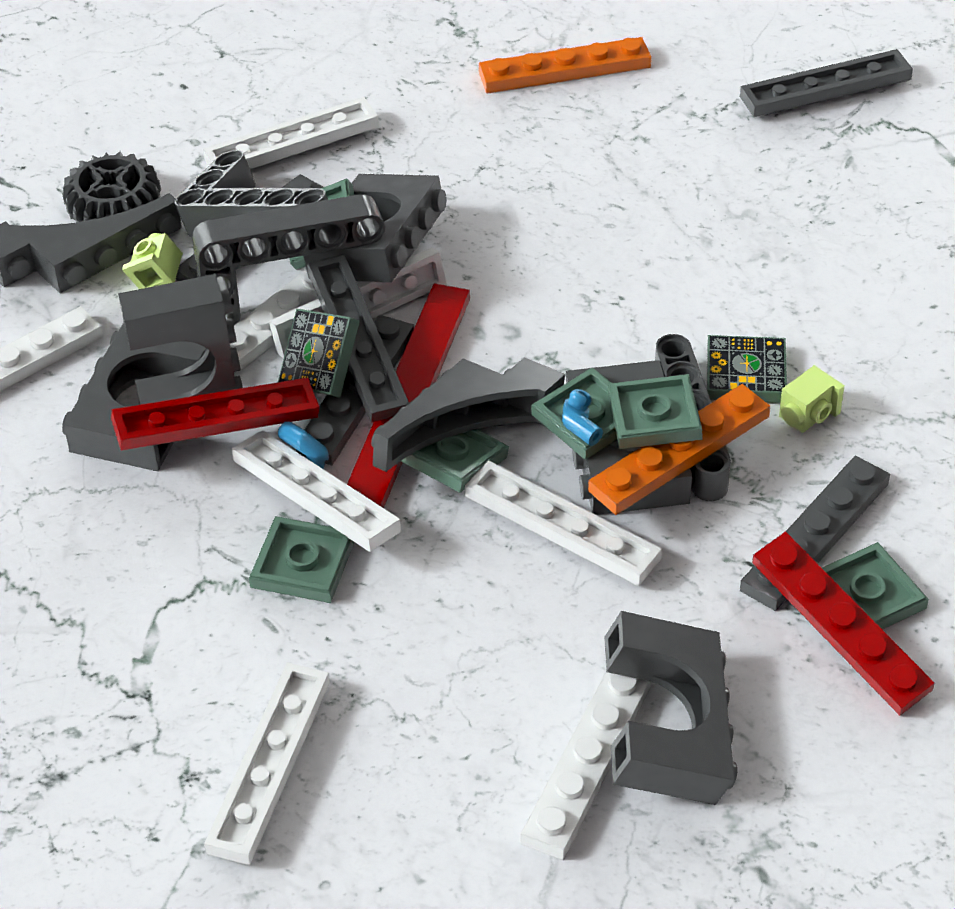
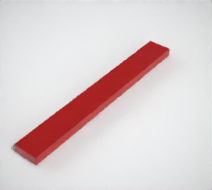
M433 284L396 369V374L409 403L418 397L424 388L430 387L437 381L470 301L469 289ZM391 418L373 422L347 483L348 486L382 508L385 507L403 462L400 461L387 472L374 467L371 440L375 430Z

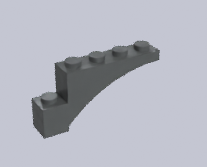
M168 193L147 204L125 212L76 223L9 225L5 221L0 224V284L6 287L36 271L54 289L62 293L131 256L136 244L148 238L151 234L166 233L170 235L181 229V218L175 205L176 198Z
M525 357L514 367L507 369L504 374L463 358L450 370H446L430 387L424 388L418 397L407 406H403L388 422L380 425L375 430L371 440L373 466L387 472L417 450L419 451L445 438L472 430L522 422H536L542 425L540 421L531 415V405L563 386L565 374Z

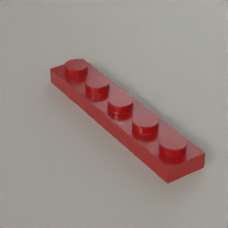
M302 378L111 409V421L120 450L122 451L283 424L288 421L295 422L318 418L319 405L309 379Z
M786 531L753 554V565L899 716L933 691L935 682Z

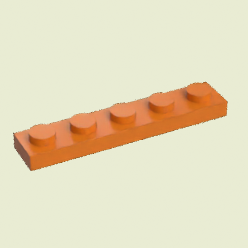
M643 37L625 38L618 41L593 43L586 46L560 48L554 51L528 53L521 56L495 58L479 62V75L487 94L651 68V55Z
M741 384L698 411L702 426V440L640 447L589 479L588 491L611 512L617 515L769 418L770 405L744 384Z

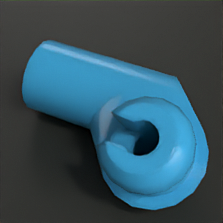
M575 389L571 391L569 399H565L563 404L562 422L570 432L588 445L594 446L601 439L603 430L588 419V406L592 400L590 394L584 390Z
M289 421L284 422L278 429V437L306 455L305 458L324 469L325 460H329L327 448L296 424Z

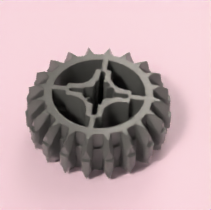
M121 151L116 155H108L106 152L102 157L92 155L91 161H79V168H71L70 176L64 178V193L62 196L70 219L82 222L125 212L160 198L161 186L154 167L148 165L145 158L137 159L135 154L123 156Z

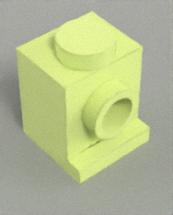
M153 233L136 244L131 262L124 264L122 270L139 289L175 282L183 253L166 233Z
M814 365L782 388L779 417L789 426L795 427L804 433L814 424L822 423L829 414L836 417L841 413L845 385Z

